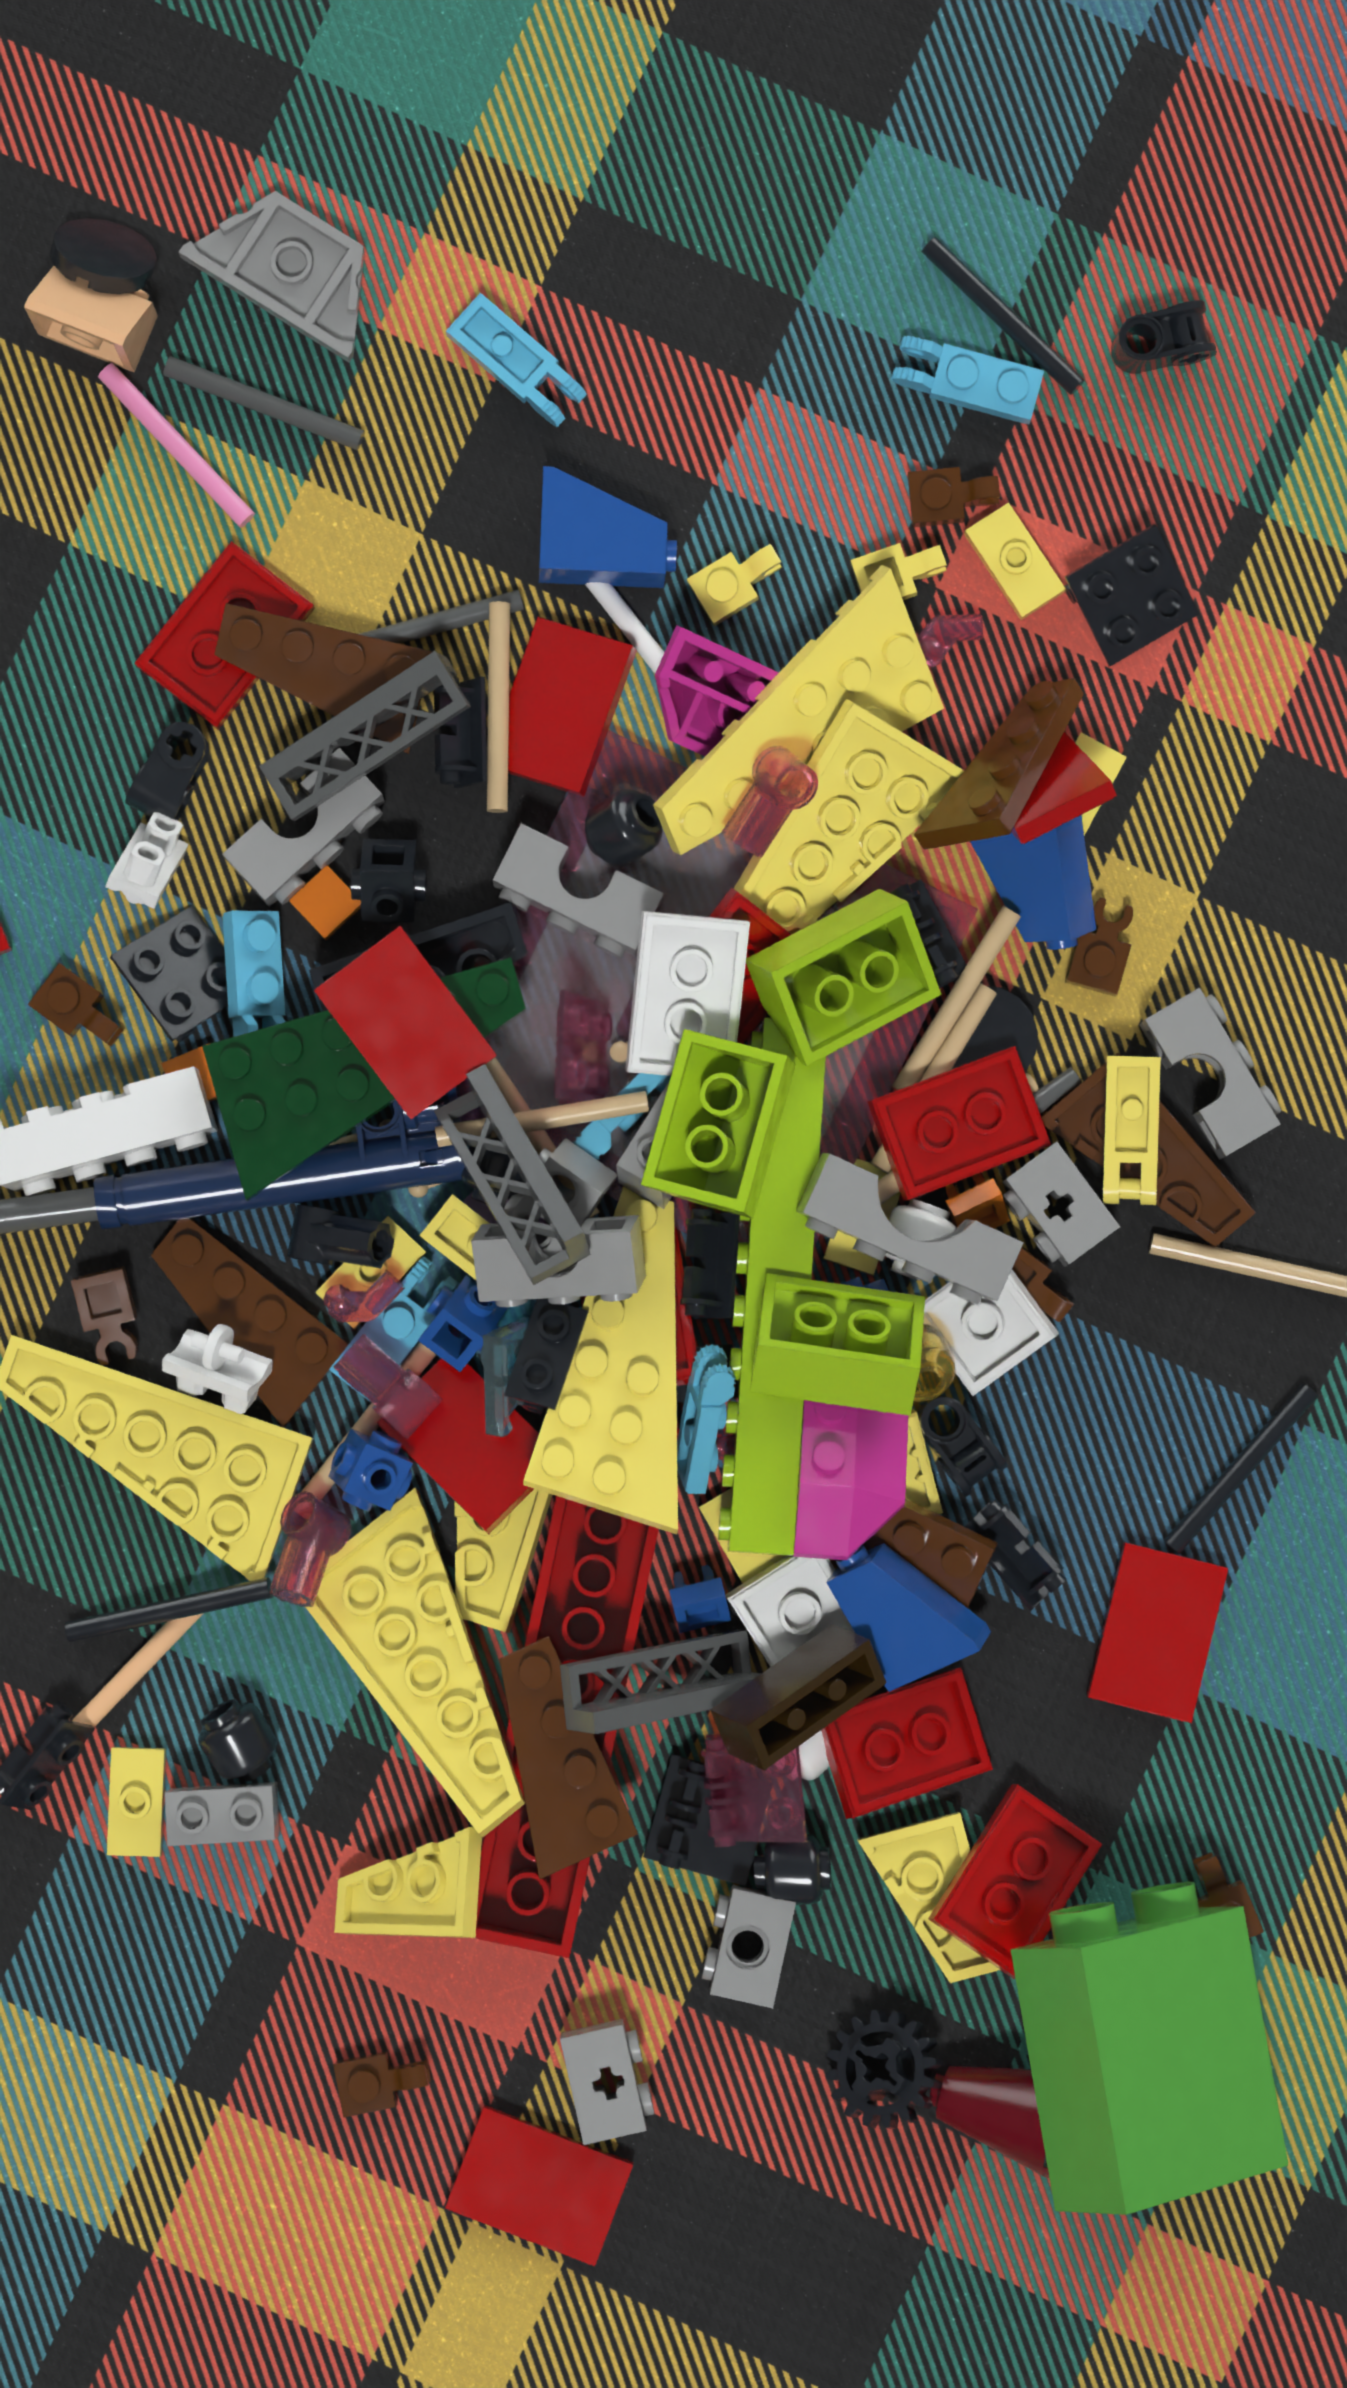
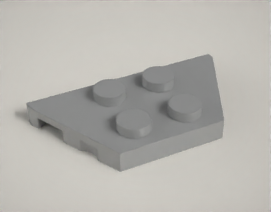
M274 191L255 202L248 212L233 215L220 223V228L194 244L192 241H189L181 247L179 255L183 260L350 363L354 357L365 252L362 244L277 191Z

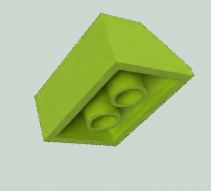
M882 889L868 894L746 958V964L762 1006L800 1062L805 1066L820 1060L942 995L908 901Z
M684 1029L641 1185L703 1206L753 1219L796 1064L787 1055Z
M766 1273L750 1392L910 1416L921 1366L925 1296Z

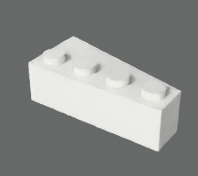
M193 1066L130 1083L123 1087L124 1093L115 1096L113 1091L97 1092L82 1096L72 1102V1109L63 1111L62 1106L50 1108L45 1106L27 1111L26 1115L21 1117L22 1124L9 1128L4 1127L0 1119V1186L15 1192L24 1190L25 1196L44 1194L56 1189L54 1181L74 1175L76 1182L87 1181L107 1174L105 1165L125 1159L127 1167L157 1159L155 1151L157 1149L176 1144L177 1151L180 1152L207 1144L206 1135L217 1132L218 1129L199 1070Z

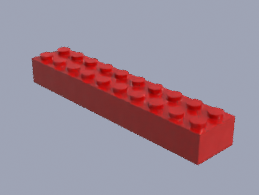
M677 1428V1440H678V1435H679V1430H680V1429H678V1428ZM556 1496L525 1646L549 1636L562 1664L634 1650L659 1529ZM614 1668L606 1669V1671L611 1674ZM629 1670L627 1671L626 1675L621 1681V1684L625 1688L627 1684ZM593 1673L579 1675L582 1704L593 1702L604 1685V1682ZM614 1692L611 1698L619 1697V1695ZM509 1718L504 1742L524 1797L511 1720ZM617 1730L594 1734L608 1767L610 1766ZM526 1803L484 1836L480 1860L475 1939L569 1958L590 1857L539 1879Z

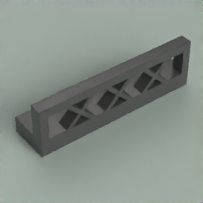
M436 651L432 652L259 766L291 820H298L471 707L453 678L457 673L446 656ZM442 684L453 701L435 714L417 710L419 700ZM398 713L406 714L400 737L390 743L373 739L375 728ZM415 716L426 719L413 727ZM355 741L362 743L357 765L348 771L329 768L332 754L338 748L343 750ZM371 745L383 747L369 756ZM311 770L318 771L314 792L297 803L287 786ZM327 774L338 776L325 785Z
M484 1064L466 1074L471 1092L440 1107L434 1112L530 1281L535 1285L591 1254L583 1230ZM480 1107L486 1117L481 1135L475 1136L458 1132L452 1120ZM492 1131H494L499 1141L490 1139ZM467 1146L476 1147L473 1156ZM486 1150L507 1154L510 1158L504 1178L481 1172L480 1165ZM517 1172L523 1182L514 1181ZM491 1187L500 1189L498 1197L495 1196ZM510 1191L532 1196L535 1203L529 1220L506 1215L504 1208ZM541 1213L545 1218L546 1222L548 1223V1225L538 1223ZM515 1229L525 1231L522 1240ZM534 1233L556 1238L563 1251L535 1265L528 1253Z
M735 1629L560 1665L566 1729L599 1734L711 1710L762 1674L751 1672L747 1630ZM731 1644L734 1673L721 1675L709 1664L721 1646ZM703 1650L700 1656L695 1651ZM682 1654L693 1664V1667L683 1683L676 1684L665 1673L675 1657ZM659 1659L656 1664H653V1663L650 1661V1660ZM638 1663L649 1675L638 1693L632 1694L621 1684V1681L631 1665ZM614 1668L611 1674L606 1671V1669ZM593 1673L604 1682V1685L593 1702L582 1704L579 1675ZM703 1674H705L708 1677L705 1679H701ZM659 1683L664 1686L662 1688L656 1689ZM614 1692L619 1695V1697L611 1698Z

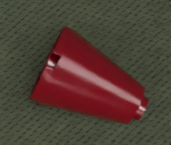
M949 2066L945 2076L936 2074L935 2079L939 2080L942 2086L940 2089L931 2088L929 2098L933 2103L932 2106L937 2107L936 2118L1043 2177L1049 2178L1031 2069Z

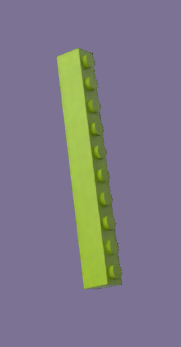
M764 1018L762 1032L752 1031L751 1046L787 1055L796 1066L754 1217L752 1219L740 1215L739 1221H749L748 1242H738L736 1274H746L745 1294L734 1296L732 1327H742L741 1348H731L729 1367H731L735 1375V1380H739L737 1402L727 1401L725 1433L735 1434L734 1455L724 1454L722 1486L732 1487L730 1508H720L718 1540H728L727 1552L793 1556L804 1400L750 1392L766 1273L810 1280L812 1278L815 1231L805 1227L808 1217L796 1212V1209L819 1161L826 1056L808 1066L803 1065L772 1019Z

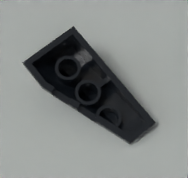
M511 902L409 936L439 978L507 958H512V962L515 964L528 954ZM364 952L310 969L309 972L314 987L317 988ZM318 997L322 1011L328 1010Z

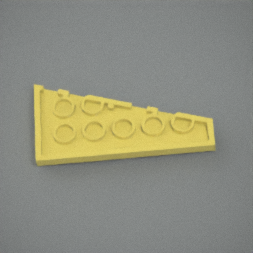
M881 565L869 578L871 583L854 601L848 600L835 613L838 618L817 640L810 639L755 697L757 703L741 720L734 719L721 733L724 736L722 740L702 760L696 759L653 804L673 852L682 855L788 796L846 699L854 702L901 732L944 709L891 568Z
M846 699L733 889L738 891L790 934L802 930L817 922V918L836 901L842 902L900 850L902 848L901 842L925 821L964 770L859 705Z
M623 1186L614 1216L639 1215L646 1277L638 1293H633L632 1297L622 1301H603L600 1295L586 1296L582 1309L588 1310L589 1313L556 1410L548 1408L523 1485L677 1535L678 1479L674 1202L669 1201L666 1207L662 1209Z
M11 1335L0 1366V1390L41 1422L52 1428L76 1449L95 1461L136 1495L245 1576L247 1580L253 1581L266 1578L314 1438Z
M414 1488L396 1502L390 1511L386 1510L290 1588L478 1834L484 1837L523 1806L525 1800L420 1492Z

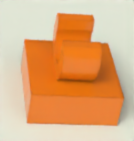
M980 1173L971 1176L974 1187L961 1194L956 1192L953 1184L946 1186L948 1197L946 1204L952 1223L956 1228L965 1219L976 1220L993 1229L1010 1221L1003 1195L993 1178L985 1182L984 1177Z

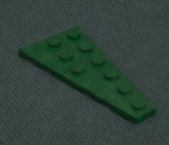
M512 958L440 978L485 1039L526 1012ZM329 1010L202 1046L246 1201L257 1196L285 1174H289L314 1154L332 1142H336L396 1100Z

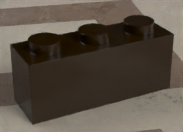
M831 1624L710 1711L728 1754L765 1771L885 1685L886 1680L870 1639Z

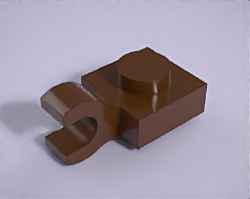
M960 467L908 472L912 528L964 523V507L999 504L998 476L979 477L961 482Z
M61 963L56 966L28 1003L31 1008L72 1038L83 1026L112 1047L124 1031L116 1023L95 1009L104 995Z
M1022 1246L1012 1270L1040 1308L1056 1321H1062L1074 1303L1044 1283L1053 1269Z
M1212 1852L1193 1859L1192 1863L1206 1895L1197 1898L1199 1908L1244 1906L1249 1938L1263 1933V1928L1244 1883L1239 1880L1227 1885L1216 1856H1213Z
M388 2051L337 2061L333 2064L343 2118L395 2108L398 2105L396 2091L425 2087L429 2085L428 2082H431L428 2060L391 2067Z

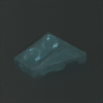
M531 1314L483 1335L481 1362L484 1366L486 1434L500 1437L507 1436L513 1429L509 1419L510 1414L517 1405L523 1406V1401L506 1397L504 1393Z

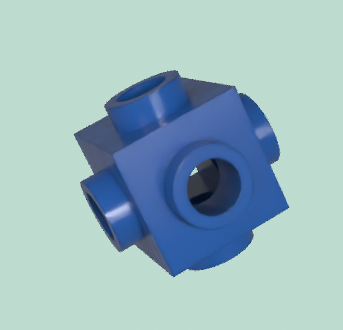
M466 1275L454 1291L444 1286L426 1311L434 1318L418 1341L461 1372L478 1350L487 1355L501 1337L504 1329L497 1325L508 1307H499L495 1301L479 1302L477 1282Z
M351 1428L345 1441L338 1447L333 1457L331 1471L328 1475L344 1491L341 1498L366 1511H370L373 1504L390 1511L395 1500L401 1499L405 1495L412 1479L410 1468L413 1462L400 1451L402 1443L376 1430H373L371 1436H368Z

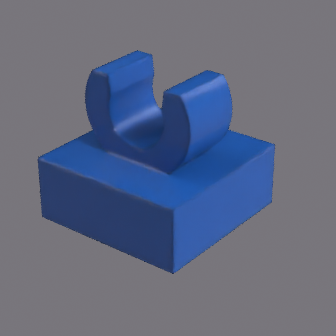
M708 1565L701 1566L703 1582L686 1585L681 1571L674 1574L673 1582L675 1588L670 1589L669 1592L679 1633L731 1621L721 1577L714 1579L713 1571Z

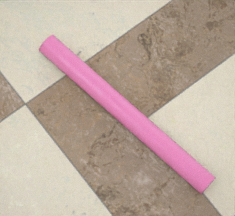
M113 363L107 365L99 373L98 378L240 528L245 526L254 517L255 513Z

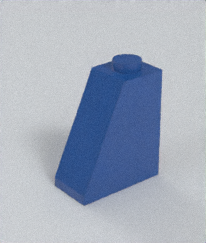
M543 466L539 583L585 585L591 582L611 584L612 586L664 588L666 572L676 571L677 540H667V522L555 467Z
M1081 815L1025 844H1021L1012 833L971 841L1005 907L1021 916L1016 927L1024 942H1046V949L1048 950L1065 949L1077 946L1078 937L1096 930Z
M885 1543L868 1551L864 1545H861L848 1560H836L838 1566L826 1582L854 1632L870 1639L886 1680L885 1687L888 1692L979 1652L991 1633L985 1621Z

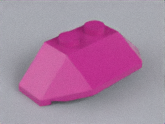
M676 625L655 673L668 740L706 756L724 737L721 733L734 719L741 720L757 703L755 697L779 672Z
M804 1400L793 1557L848 1560L863 1543L877 1533L904 1507L908 1415Z

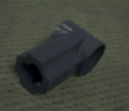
M296 1205L287 1257L324 1265H333V1261L381 1269L384 1262L391 1258L394 1239L390 1233V1224L358 1217L342 1216L343 1213L328 1209Z

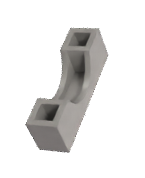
M830 1153L821 1154L796 1209V1212L808 1217L805 1227L831 1239L835 1238L837 1231L857 1239L853 1249L879 1261H883L886 1253L905 1261L901 1271L931 1284L934 1275L953 1283L949 1293L978 1306L982 1297L998 1301L1024 1243L985 1224L970 1219H965L956 1229L940 1238L921 1241L909 1238L889 1222L882 1210L878 1195V1175Z

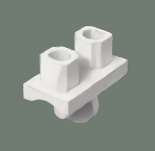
M154 812L147 825L140 823L109 875L106 888L113 891H122L130 903L145 904L154 909L184 858L189 845L178 839L183 827L181 822L159 812Z
M218 1324L209 1336L187 1329L176 1349L172 1353L166 1354L162 1359V1371L176 1376L177 1391L194 1397L203 1395L209 1388L222 1393V1403L225 1409L243 1414L256 1400L259 1387L271 1374L273 1360L233 1345V1329L226 1325Z

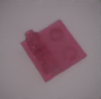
M560 990L559 1009L557 1010L556 1036L558 1041H556L557 1057H555L557 1065L555 1068L553 1094L555 1098H558V1105L604 1098L610 1086V1072L606 1065V1044L611 1038L613 1024L611 1015L608 1012V1003L565 990Z
M720 1734L706 1735V1748L701 1750V1756L705 1757L706 1778H710V1780L704 1782V1788L711 1790V1796L705 1798V1804L712 1805V1810H709L711 1829L708 1830V1836L714 1837V1846H734L736 1841L807 1842L799 1746L764 1771L728 1754Z

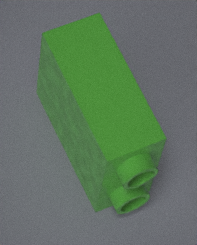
M1194 1882L1157 1885L1131 1892L1135 1915L1133 1919L1117 1922L1113 1902L1090 1903L1062 1908L1049 1913L1053 1939L1011 1949L1055 2211L1128 2215L1288 2166L1244 1906L1199 1908Z

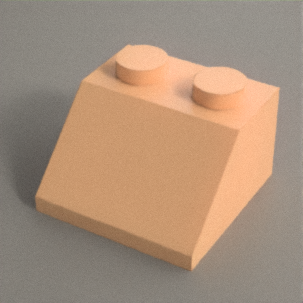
M53 266L29 295L24 306L38 335L135 372L158 317L153 303L148 301L149 294L141 289L124 294L100 293L88 288L89 281L76 276L75 282L71 281Z

